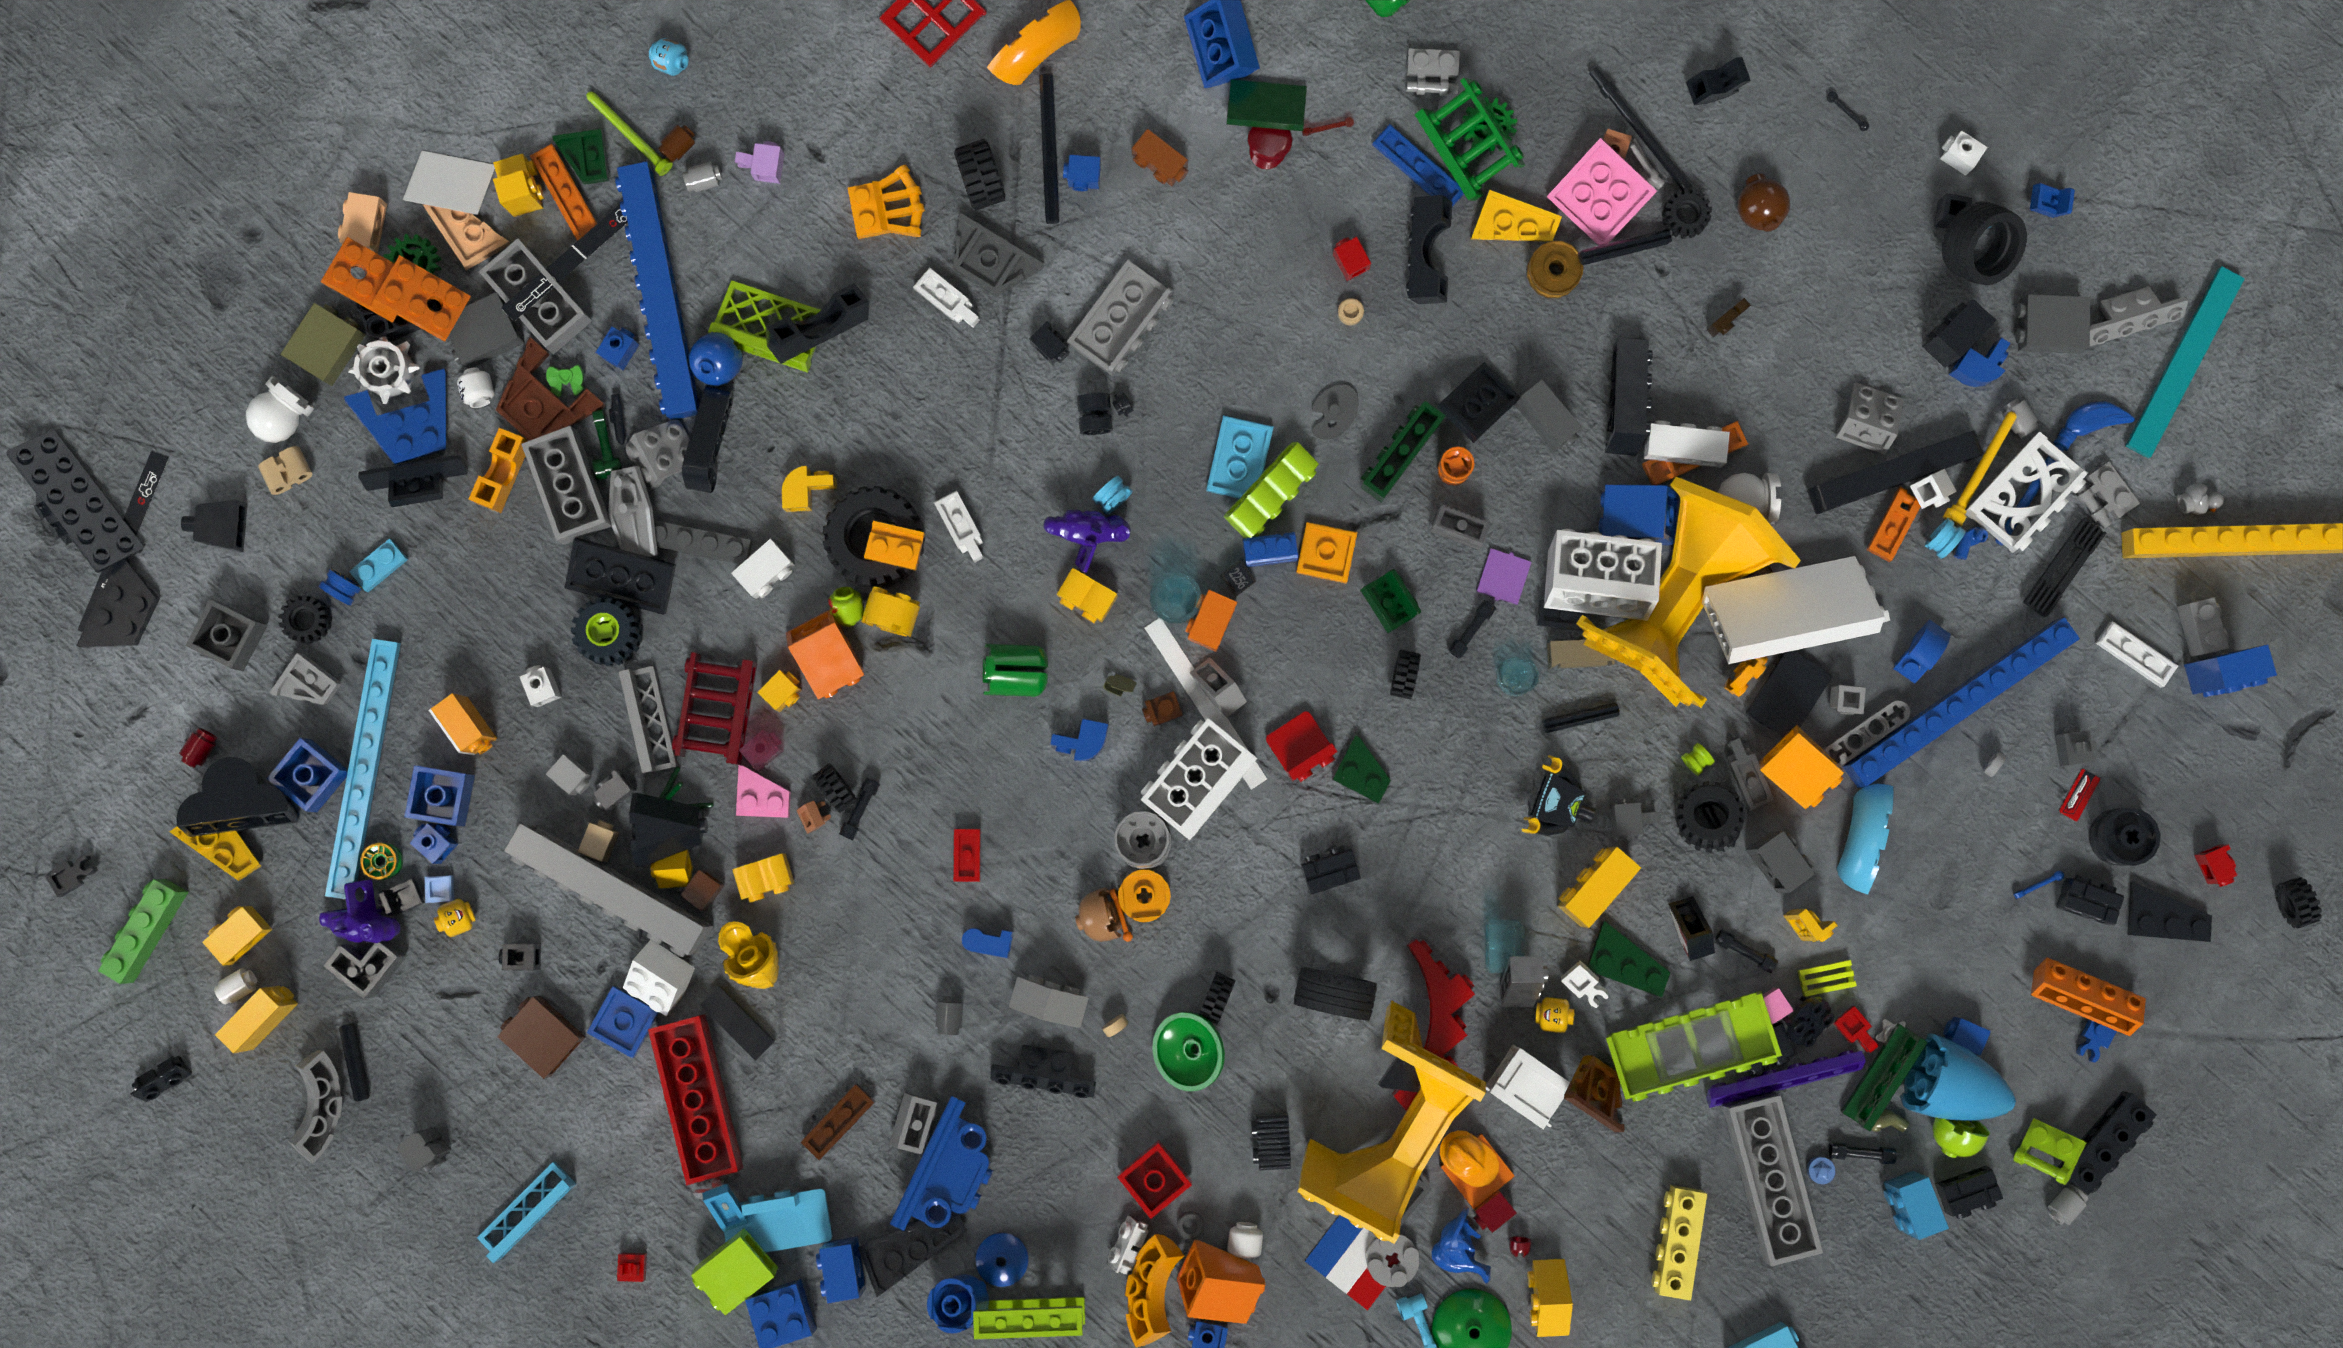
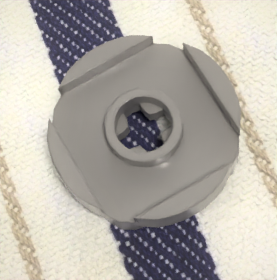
M1400 1233L1395 1244L1388 1240L1382 1241L1376 1237L1367 1248L1365 1255L1367 1268L1373 1279L1379 1284L1387 1287H1403L1417 1273L1419 1252L1413 1242L1405 1235ZM1393 1253H1397L1398 1264H1393L1392 1267L1387 1266L1386 1256H1392Z

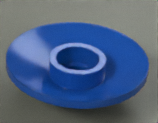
M996 1233L987 1237L980 1244L976 1253V1267L980 1276L994 1286L1005 1287L1018 1282L1028 1267L1029 1257L1025 1245L1019 1238L1009 1233ZM998 1257L1006 1259L1004 1266L997 1264L996 1260Z

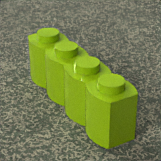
M1292 442L1223 517L1244 538L1258 537L1264 531L1265 527L1263 525L1269 518L1272 520L1282 511L1281 505L1284 501L1292 500L1299 493L1298 487L1303 481L1308 482L1317 473L1315 469L1319 463L1299 442Z

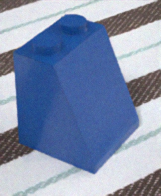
M1605 485V492L1601 494V506L1604 508L1603 518L1599 520V532L1603 536L1614 537L1616 535H1623L1628 537V539L1635 540L1652 539L1654 542L1662 543V545L1674 546L1678 522V493L1670 487L1662 485Z

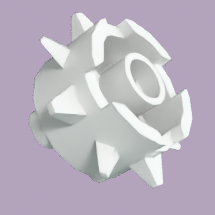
M386 336L378 341L370 342L366 346L359 344L357 348L360 354L356 355L354 366L348 370L349 373L355 374L357 380L361 382L359 392L368 390V393L374 392L381 397L383 404H387L389 397L398 396L402 393L409 394L415 371L420 369V365L414 364L411 357L407 354L410 344L406 341L395 346L388 342Z

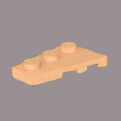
M423 205L466 271L510 245L507 239L497 234L489 225L480 221L471 213Z

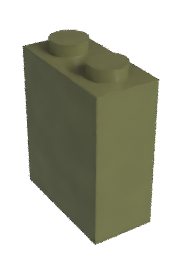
M314 303L280 355L333 386L356 351L357 346L365 337V334L358 330L360 325L350 318L346 317L344 321L338 318L339 312L329 305L325 304L322 308Z

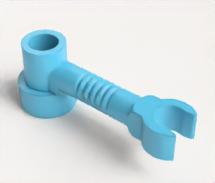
M1420 1293L1408 1299L1405 1296L1396 1300L1397 1308L1403 1320L1414 1317L1424 1348H1437L1422 1311L1428 1308L1423 1294Z

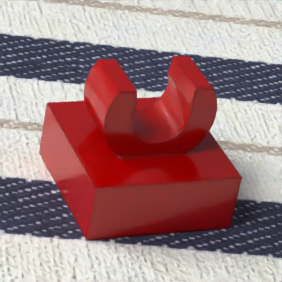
M619 1253L617 1281L644 1282L646 1280L647 1253Z

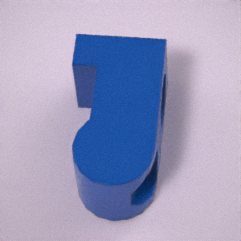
M972 928L963 934L962 944L965 949L971 952L1008 958L1014 931L1002 930L1001 936L985 934L978 928Z

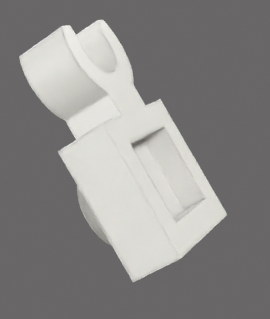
M1581 961L1577 962L1561 976L1563 984L1579 998L1586 994L1590 1005L1595 1008L1599 1006V1001L1594 997L1595 995H1602L1603 998L1608 999V990L1603 986L1596 985L1599 983V977Z

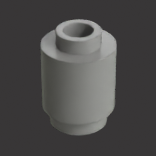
M712 161L689 167L688 171L682 172L688 192L695 191L697 193L720 186L719 180L723 179L718 164L713 165Z
M2016 398L2004 406L2006 410L2002 413L2004 418L2008 412L2016 413L2017 418L2011 429L2014 434L2018 433L2020 438L2039 428L2037 424L2038 419L2025 400L2019 402Z
M2070 1185L2068 1188H2064L2049 1204L2048 1209L2051 1211L2049 1216L2060 1225L2063 1223L2070 1225L2086 1207L2088 1197L2079 1188Z

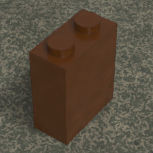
M540 995L533 996L532 998L527 997L518 1006L519 1013L514 1018L512 1016L509 1017L501 1025L500 1029L502 1032L497 1037L545 1079L554 1074L586 1037Z

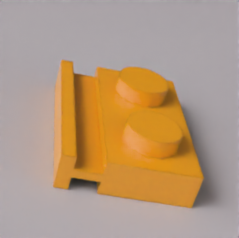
M873 521L864 558L917 570L925 533Z

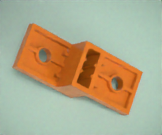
M349 237L345 239L321 280V283L393 323L398 315L444 342L471 297L400 255L396 262L393 263ZM354 267L362 268L365 272V277L363 279L354 278L351 275V269ZM431 299L437 300L441 304V310L438 312L431 311L427 306V301Z

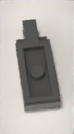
M1740 738L1727 741L1732 754L1727 756L1728 764L1748 811H1753L1774 802L1764 774L1760 771V765L1755 753H1752L1750 748L1744 749Z

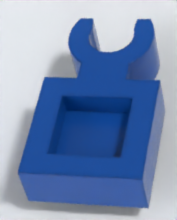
M2088 1020L2081 1033V1036L2087 1040L2078 1046L2076 1054L2083 1056L2085 1051L2090 1049L2091 1056L2088 1061L2097 1062L2100 1057V1046L2108 1049L2117 1031Z

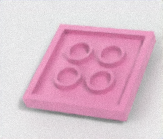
M1600 138L1549 193L1547 198L1598 246L1609 244L1658 190L1609 144Z

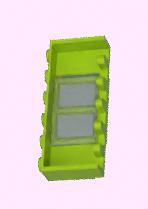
M1761 991L1648 1022L1606 1036L1625 1099L1632 1098L1633 1102L1648 1098L1647 1094L1658 1091V1094L1671 1092L1674 1090L1673 1086L1683 1084L1684 1087H1690L1699 1084V1079L1708 1076L1710 1080L1726 1076V1071L1733 1069L1736 1070V1073L1744 1072L1752 1068L1751 1064L1762 1062V1065L1772 1064L1778 1061L1777 1057L1782 1056Z

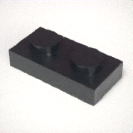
M1540 599L1536 626L1584 632L1576 623L1582 615L1591 621L1592 614L1544 608V600Z

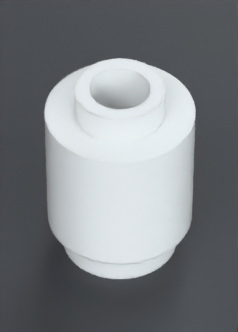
M240 968L220 980L218 985L214 987V992L221 1003L225 1005L235 1003L256 990L257 978L251 970Z

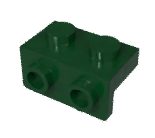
M1395 569L1388 571L1385 575L1360 590L1387 633L1392 632L1421 613L1417 600L1412 597L1402 577L1398 575Z

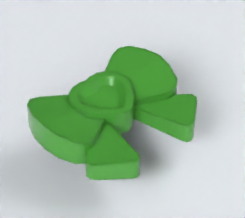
M579 364L571 369H558L554 366H550L547 369L546 379L552 387L550 391L557 397L562 395L563 384L566 385L569 382L575 396L584 390V386L581 385L584 381V371Z

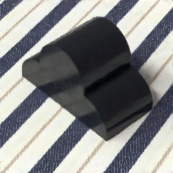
M226 757L217 760L208 767L202 779V792L195 793L183 801L178 809L176 821L177 827L188 837L298 823V815L295 807L276 787L266 784L265 780L250 763L241 758Z

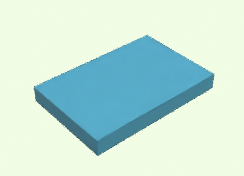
M1223 415L1206 491L1240 499L1264 472L1274 426Z

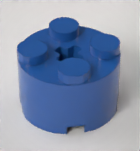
M959 1274L940 1281L930 1291L927 1299L928 1315L931 1320L935 1321L938 1325L937 1327L946 1333H959L974 1327L973 1311L988 1309L989 1297L985 1283L968 1274Z

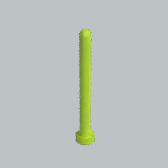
M589 91L586 94L587 100L656 166L655 171L660 176L670 171L673 163L668 158L662 159L595 92Z

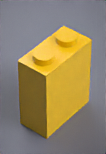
M284 986L260 988L215 1036L232 1053L254 1050L297 1006L298 1003L293 999L294 994Z

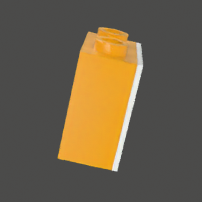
M452 693L429 709V712L458 753L469 755L483 754L493 746L491 743L497 739L466 696Z

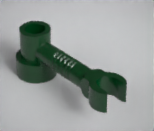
M602 410L593 411L592 416L602 450V458L592 460L596 479L602 480L607 479L608 475H611V471L620 470L622 467L619 457L613 458L605 415Z

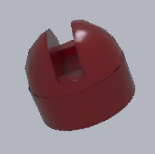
M1522 1236L1510 1237L1509 1249L1511 1254L1518 1257V1253H1521L1522 1258L1527 1256L1531 1249V1240Z

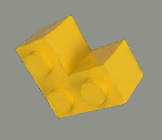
M522 153L493 162L497 178H494L493 182L499 202L513 217L543 209L541 200L544 199V194L540 184L536 185L534 176L537 175V170L533 160L529 161Z
M1565 1259L1533 1260L1532 1271L1527 1272L1528 1286L1534 1290V1294H1531L1532 1310H1530V1324L1536 1327L1537 1337L1568 1336L1573 1302Z

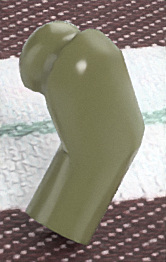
M1885 1109L1872 1128V1131L1878 1132L1881 1128L1891 1125L1903 1133L1907 1129L1909 1121L1895 1112Z

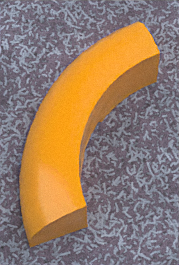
M1071 0L1055 5L1047 10L1048 15L1042 17L1038 22L1034 19L1019 31L1021 37L1014 40L1010 45L1006 44L993 58L987 68L1005 83L1021 85L1031 72L1047 57L1062 46L1077 39L1081 20L1079 12Z
M1155 1234L1145 1243L1135 1258L1137 1261L1132 1274L1128 1275L1125 1296L1128 1297L1129 1314H1126V1320L1135 1347L1150 1344L1172 1331L1165 1312V1289L1173 1268L1184 1257V1254L1165 1235Z

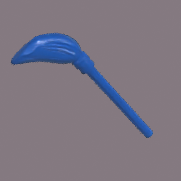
M2107 401L2086 403L2076 408L2068 416L2065 427L2060 430L2053 443L2061 452L2067 451L2077 436H2084L2111 425L2132 423L2135 421V418L2120 407ZM2049 455L2045 460L2046 466L2056 462ZM2039 478L2031 482L2015 508L2029 507L2041 488ZM2009 517L2004 525L2005 531L2009 535L2014 531L2010 526L2012 517ZM1995 539V542L1997 544L2003 546V544L1998 539Z

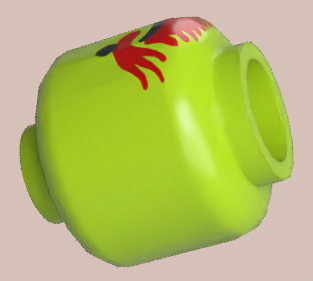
M847 586L834 590L828 599L831 615L834 616L840 625L845 627L854 626L862 619L864 613L861 594L852 587Z

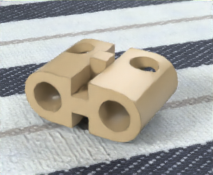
M289 447L279 452L278 457L274 458L272 456L259 464L258 468L271 494L278 495L293 488L292 485L294 483L299 485L312 477L313 474L300 447Z

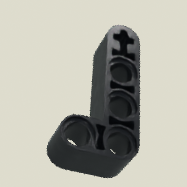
M431 299L427 301V305L433 304L432 311L438 312L441 310V304L437 300ZM356 302L357 310L367 333L376 340L386 336L388 342H392L421 329L409 321L401 324L402 317L398 315L392 323L373 311H368L366 307ZM385 324L384 332L377 334L378 327Z
M706 387L682 464V477L686 489L713 493L717 481L715 463L732 409L733 391Z

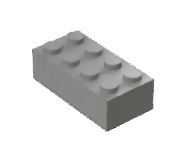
M518 238L479 271L506 303L540 273L548 279L554 287L519 318L553 355L592 322L588 315Z
M568 426L521 444L556 541L565 545L573 542L575 538H583L612 527L587 454L576 429Z

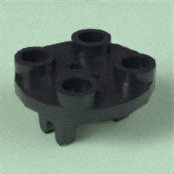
M1802 996L1799 999L1802 1003L1795 1009L1791 1017L1785 1016L1782 1020L1786 1022L1787 1034L1790 1040L1798 1045L1811 1047L1823 1030L1831 1026L1834 1021V1015L1831 1014L1829 1003L1823 998L1811 997L1807 999Z

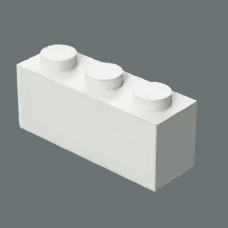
M1655 421L1654 424L1651 423L1650 435L1646 436L1644 459L1721 468L1727 463L1730 432H1723L1722 428L1714 426L1706 427V429H1697L1694 424L1685 423L1679 427L1670 426L1668 421Z

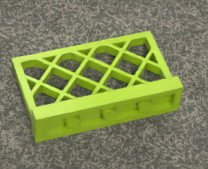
M731 280L715 322L711 323L708 332L723 333L735 341L733 344L738 350L740 349L741 351L780 363L767 347L766 338L762 337L766 335V326L762 318L776 312L780 321L782 317L779 310L790 307L797 314L791 319L802 321L803 318L816 315L821 310ZM735 289L745 292L748 300L735 305L732 300ZM762 299L769 300L773 307L759 313L755 302ZM752 305L756 315L742 320L738 310ZM732 312L736 313L740 321L731 326L722 323L724 316ZM759 320L764 330L755 334L748 332L745 325ZM816 346L782 364L808 373Z

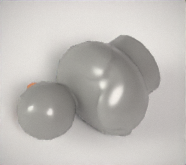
M2197 483L2189 485L2183 494L2178 495L2177 503L2183 514L2192 513L2200 516L2207 513L2208 509L2214 513L2216 509L2222 506L2224 498L2219 492L2215 491L2207 494V486Z

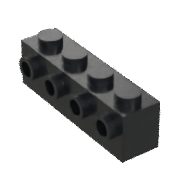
M2122 1091L2081 1139L2086 1142V1145L2068 1183L2076 1186L2086 1195L2097 1191L2102 1185L2101 1180L2104 1176L2117 1168L2119 1165L2118 1160L2122 1155L2130 1152L2135 1147V1140L2140 1134L2147 1132L2154 1123L2152 1120L2157 1114L2133 1093ZM2062 1161L2058 1168L2061 1169L2065 1162Z

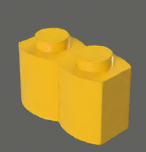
M1074 568L1071 569L1057 593V596L1061 598L1060 604L1070 610H1073L1074 607L1083 611L1081 616L1092 623H1095L1096 620L1103 622L1118 597L1112 590Z
M786 853L732 869L741 900L749 899L750 903L764 899L763 893L774 891V895L789 891L788 885L795 883Z

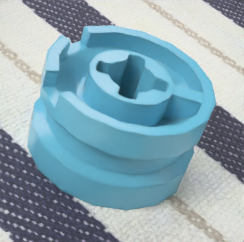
M1118 475L1105 484L1092 500L1096 505L1100 504L1103 507L1102 511L1109 515L1133 491L1129 486H1124L1123 479Z
M1947 518L1930 535L1932 541L1929 542L1927 540L1925 547L1929 550L1933 549L1936 551V556L1943 559L1961 541L1966 531L1961 527L1957 528L1954 526V521Z

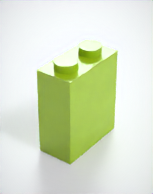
M743 1228L696 1265L691 1277L696 1288L700 1291L703 1290L708 1295L711 1305L716 1310H721L724 1315H727L774 1278L778 1266L748 1231Z

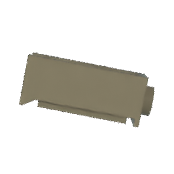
M1586 640L1550 641V643H1547L1548 670L1558 665V669L1612 666L1615 664V659L1583 645Z

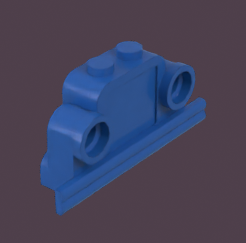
M951 1096L890 1225L905 1231L912 1216L925 1222L929 1227L940 1228L950 1221L952 1211L964 1214L971 1208L976 1209L982 1196L978 1192L982 1184H988L994 1170L990 1169L991 1162L989 1157L980 1152L984 1149L987 1142L984 1129L979 1125L971 1124L959 1118L966 1104L965 1102Z

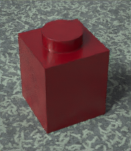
M1499 1190L1473 1209L1477 1214L1473 1217L1482 1230L1488 1228L1491 1233L1517 1214Z

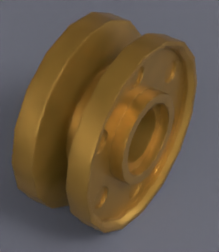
M1550 241L1542 244L1533 253L1527 265V279L1533 290L1546 298L1558 299L1568 295L1579 284L1583 275V265L1579 263L1578 259L1579 252L1572 245L1564 241ZM1549 265H1557L1561 270V274H1552L1549 270Z

